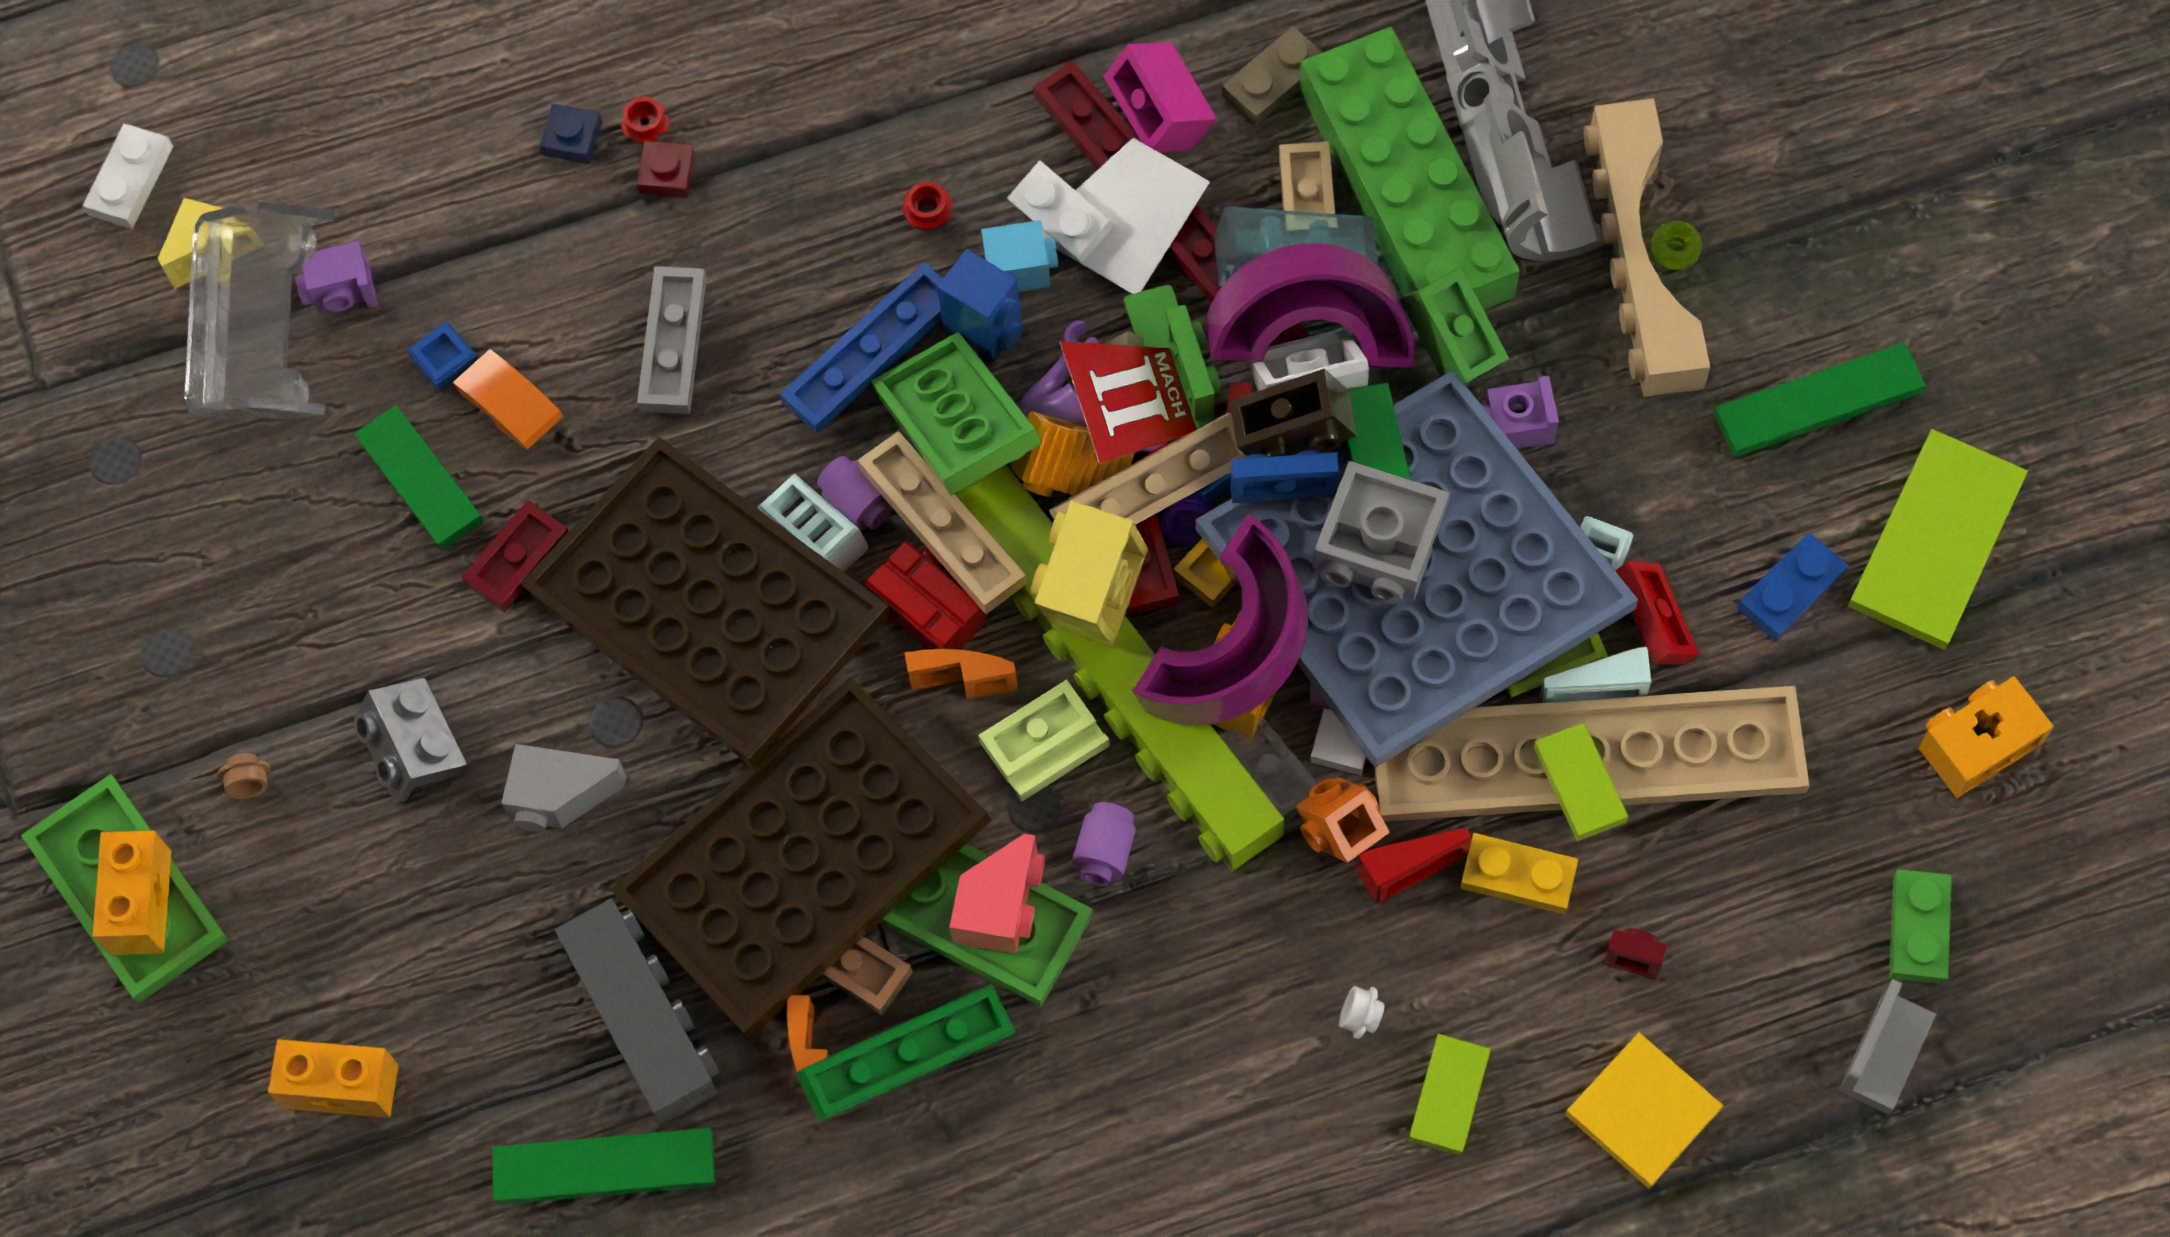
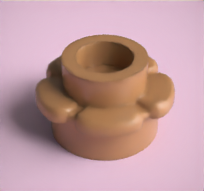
M242 753L230 757L226 761V765L218 770L217 777L219 780H222L227 796L236 799H246L258 796L267 790L266 774H269L271 769L267 762L259 761L256 755Z

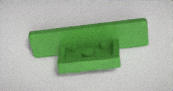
M1164 285L1127 295L1124 298V306L1133 333L1144 338L1143 346L1170 348L1196 428L1199 429L1216 420L1215 396L1222 394L1221 385L1215 366H1205L1201 351L1207 350V345L1200 321L1191 322L1186 305L1178 306L1171 285ZM1183 437L1168 441L1169 445Z

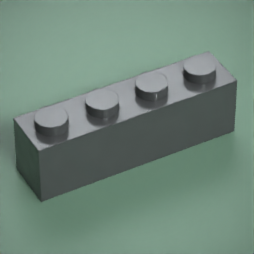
M611 898L554 929L659 1124L663 1126L718 1095L719 1093L711 1078L720 1074V1071L705 1045L696 1050L692 1045L686 1032L695 1028L681 1000L678 999L670 1004L661 987L670 981L656 955L653 954L645 959L636 942L645 938V935L632 911L629 909L620 914Z

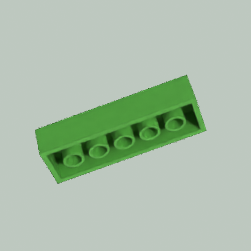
M1392 26L1301 61L1299 92L1324 141L1329 142L1330 153L1403 296L1422 289L1453 270L1461 268L1483 310L1515 298L1520 270Z

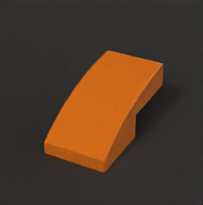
M491 349L453 382L463 397L489 415L499 430L526 450L564 417L562 412L539 389Z
M956 649L905 652L912 690L963 681L967 700L1018 691L1014 662L981 652Z
M792 995L787 999L788 1036L797 1072L829 1057L827 1050L812 1049L815 1010L810 996Z

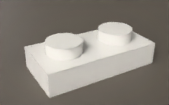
M123 124L82 205L87 215L133 229L173 148L169 137Z
M1040 160L1007 197L1031 220H1041L1043 230L1051 237H1054L1060 245L1081 263H1084L1116 226Z

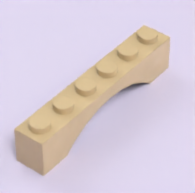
M1654 98L1594 106L1591 125L1584 127V145L1587 156L1595 155L1597 170H1593L1592 174L1593 190L1596 200L1604 199L1606 214H1602L1601 217L1602 234L1605 244H1613L1615 258L1610 261V272L1614 289L1622 288L1624 303L1619 306L1621 329L1623 334L1631 333L1634 349H1629L1628 353L1631 377L1633 380L1640 379L1643 397L1703 390L1710 371V362L1701 321L1681 306L1662 284L1649 261L1641 235L1640 200L1645 185L1658 166L1663 145Z

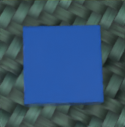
M448 321L407 349L409 357L439 392L453 383L478 360L474 351Z

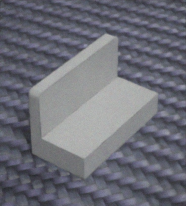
M1893 979L1879 1000L1838 1090L1888 1115L1891 1114L1936 1016L1935 1013L1897 996L1902 983Z

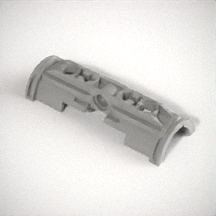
M1426 0L1447 74V82L1459 124L1464 134L1482 200L1489 213L1503 226L1510 250L1515 255L1524 259L1549 261L1574 257L1606 245L1601 227L1594 221L1577 161L1571 160L1552 168L1539 122L1527 116L1517 82L1526 80L1512 31L1524 28L1535 22L1529 0Z

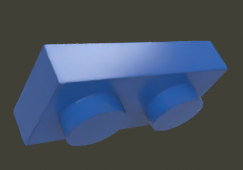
M1307 450L1292 456L1269 457L1265 454H1252L1243 459H1232L1230 481L1232 503L1335 497L1339 474L1337 452L1321 453L1315 450Z
M1808 532L1739 601L1737 609L1777 643L1846 573L1849 565Z

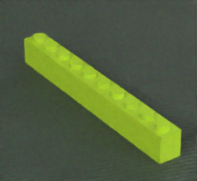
M1004 465L981 478L973 486L963 488L954 493L1026 574L1027 585L1012 595L1019 611L1028 621L1034 618L1037 619L1046 631L1043 634L1046 645L1059 661L1065 657L1077 671L1073 674V677L1083 694L1089 700L1097 697L1108 711L1104 714V718L1113 733L1120 740L1128 737L1139 751L1135 754L1136 760L1144 773L1152 781L1159 777L1170 791L1166 795L1167 800L1179 818L1183 821L1191 818L1202 833L1198 836V839L1209 857L1216 863L1222 859L1233 872L1283 837L1285 819L1210 724L1185 725L1173 723L1145 712L1132 690L1154 658L1155 653L1126 616L1123 619L1114 648L1053 628L1034 602L1037 596L1031 594V586L1040 563L1048 565L1055 544L1049 543L1053 523L1028 491L1022 487L1021 482L1010 468Z

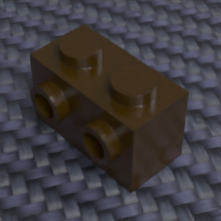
M1325 368L1229 401L1237 448L1247 456L1252 454H1265L1269 457L1292 456L1307 450L1328 452L1339 447L1342 441L1357 437L1349 390Z

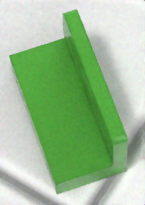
M1461 268L1453 270L1422 289L1408 293L1400 298L1401 304L1441 377L1453 370L1463 383H1468L1509 359Z

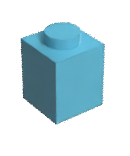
M1041 220L981 229L985 260L1016 278L1018 292L1051 287L1049 268L1058 267L1054 237L1044 239Z

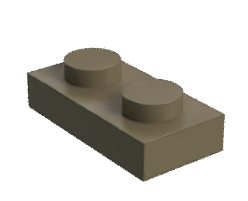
M1292 26L1223 84L1222 96L1257 126L1299 90L1301 61L1323 52Z

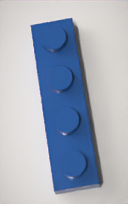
M923 262L780 393L782 404L814 433L818 434L871 385V380L888 370L942 320L937 286L943 278Z

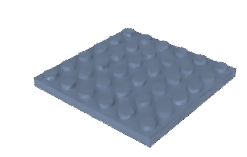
M1453 370L1393 405L1410 479L1450 492L1449 503L1432 545L1431 557L1414 601L1402 598L1401 602L1396 604L1383 602L1372 595L1371 587L1351 581L1348 587H1337L1324 581L1320 576L1321 571L1313 569L1314 549L1335 497L1232 503V499L1196 519L1197 532L1219 561L1220 555L1247 514L1260 521L1279 540L1302 584L1308 609L1307 634L1297 665L1375 768L1636 609L1638 603L1637 597ZM1346 440L1342 441L1340 446L1334 450L1321 452H1337L1339 468L1337 490L1347 464L1350 461Z

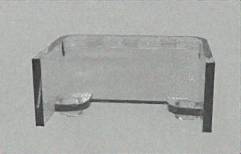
M255 200L203 213L198 218L192 242L185 403L190 414L210 417L298 419L325 415V404L307 403L308 385L302 379L297 369L287 368L292 270L301 268L306 260L311 259L314 254L316 236L312 226L334 221L335 210Z

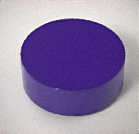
M1194 492L1161 511V519L1165 535L1173 542L1181 545L1197 544L1202 537L1196 530V519L1213 510L1210 502L1203 495Z

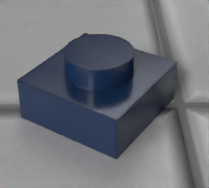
M552 103L539 144L542 156L590 164L602 125L600 112Z

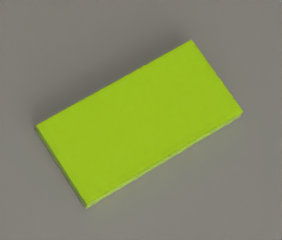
M1931 429L1848 607L1946 650L2028 470Z

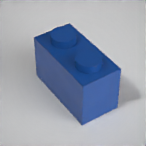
M966 249L937 286L943 331L949 336L959 332L973 351L994 362L1003 349L1009 351L1013 348L1023 331L1017 279Z

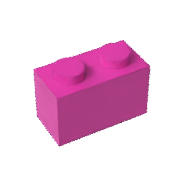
M1172 42L1128 44L1103 76L1140 141L1159 153L1192 151L1217 120Z

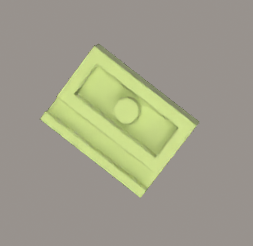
M1068 680L1063 681L978 735L980 744L1005 780L1010 783L1021 802L1110 746L1109 738L1096 724L1095 718Z

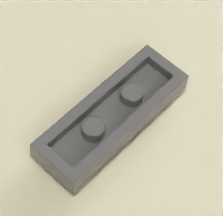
M654 266L637 398L640 412L690 414L707 281L704 269Z

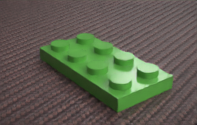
M959 332L870 381L879 399L950 495L963 488L973 486L984 476L1009 462L1022 458L1028 451L1042 444L1033 425Z
M110 774L26 831L21 837L127 991L139 1004L229 941V939L172 858L164 954L110 955L92 937L101 832L152 831L120 784Z
M965 844L879 922L1042 1007L1093 916V909L1041 883L1040 887L1030 886L1027 905L1035 907L1033 925L1029 938L1020 937L1017 954L953 943L949 927L960 875L989 857V855Z

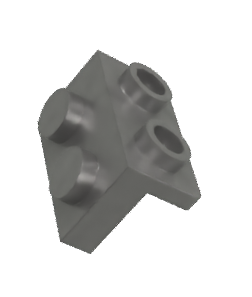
M425 678L373 689L367 692L355 715V731L359 740L367 745L375 762L377 778L380 784L388 789L394 803L406 801L416 786L461 776L467 763Z

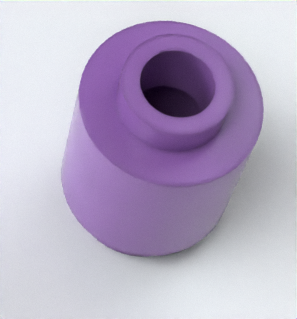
M840 456L822 471L817 480V486L822 490V497L857 526L860 531L867 528L871 530L877 529L892 513L893 508L859 470L857 460L851 461L846 456Z
M1100 802L1094 804L1092 812L1085 815L1071 861L1072 867L1079 872L1080 879L1095 886H1108L1110 882L1119 881L1123 878L1136 833V828L1133 825L1134 815L1131 811L1113 803Z

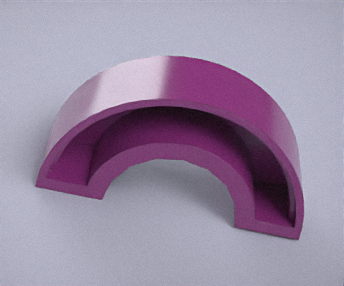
M1303 243L1284 246L1251 260L1223 284L1209 307L1204 323V331L1211 357L1215 360L1263 361L1269 345L1283 330L1303 321L1322 319L1340 323L1353 332L1355 342L1366 357L1368 366L1409 368L1414 366L1413 335L1392 281L1378 265L1367 257L1345 247L1332 244Z
M1249 514L1246 515L1219 557L1231 581L1242 589V609L1235 626L1220 642L1201 651L1177 652L1160 647L1132 690L1146 713L1159 719L1185 725H1205L1227 721L1239 717L1265 702L1283 685L1297 664L1307 634L1308 609L1305 593L1294 567L1279 540L1266 526Z

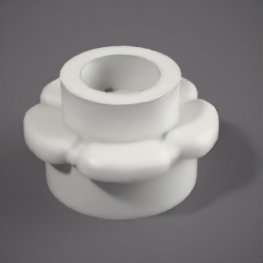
M1354 986L1344 1002L1339 1019V1027L1352 1031L1354 1034L1353 1038L1360 1039L1365 1031L1374 1033L1381 1021L1384 1003L1377 1000L1378 992L1376 988L1371 987L1370 990H1364Z

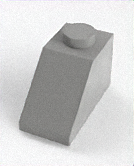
M515 744L501 804L509 819L514 821V825L519 828L534 832L545 831L546 826L564 828L624 788L627 776L619 759Z

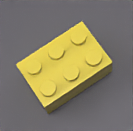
M1071 500L1066 514L1058 512L1049 536V543L1055 544L1048 565L1040 563L1033 578L1031 594L1037 596L1034 603L1053 628L1114 648L1148 547L1133 520Z

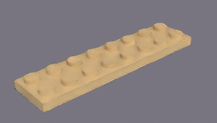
M1795 686L1476 707L1376 768L1374 767L1379 813L1384 822L1562 810L1535 752L1534 743L1538 739L1584 722L1623 805L1806 793L1809 788Z

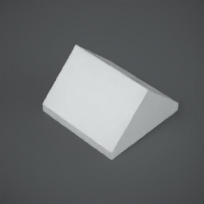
M1345 328L1268 347L1263 361H1248L1257 391L1324 368L1347 389L1368 386V361Z

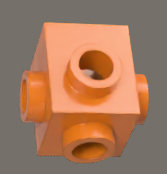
M1338 776L1316 784L1310 790L1309 797L1295 806L1304 822L1300 826L1301 833L1311 848L1318 853L1323 851L1347 863L1390 833L1379 813L1378 802L1371 791L1363 784L1357 785Z

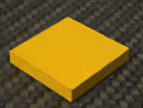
M1638 1032L1567 1109L1565 1115L1650 1189L1721 1111L1724 1105Z

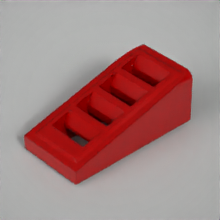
M1462 828L1366 850L1356 856L1355 868L1375 903H1381L1466 858L1469 853L1472 836L1467 828Z

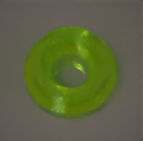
M1681 220L1670 221L1660 226L1655 231L1651 241V252L1655 260L1663 267L1672 270H1682L1692 266L1699 259L1702 250V240L1699 233L1691 224ZM1677 243L1684 248V251H1673L1667 246Z

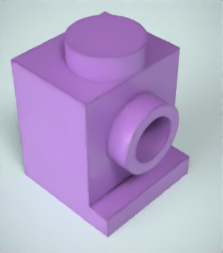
M359 241L300 255L303 275L296 276V284L303 305L314 303L318 312L326 310L333 312L343 311L350 308L354 303L362 301L366 302L369 309L379 307L370 265Z
M1549 376L1539 377L1538 382L1487 389L1485 404L1481 405L1516 449L1555 443L1559 419ZM1526 410L1523 413H1514V411Z

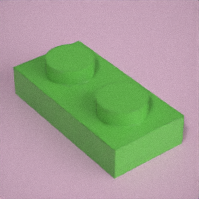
M1896 870L1893 875L1889 979L1944 985L1948 980L1952 875Z

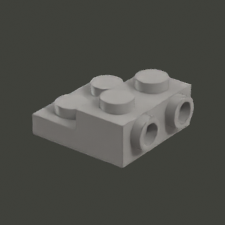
M1349 461L1314 549L1313 569L1321 571V578L1337 587H1348L1351 581L1371 587L1372 595L1383 602L1396 604L1401 602L1402 598L1414 601L1431 557L1432 545L1449 503L1450 492Z

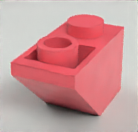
M1024 833L960 875L949 927L953 943L1017 954L1020 937H1030L1035 911L1034 906L1027 905L1030 886L1040 887L1045 863V855L1037 854L1035 835Z

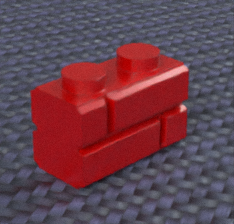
M907 541L889 557L886 564H882L867 580L865 587L888 604L891 612L889 618L927 650H961L965 643L970 641L985 625L987 616L960 584L944 571L946 568L926 546L919 551Z

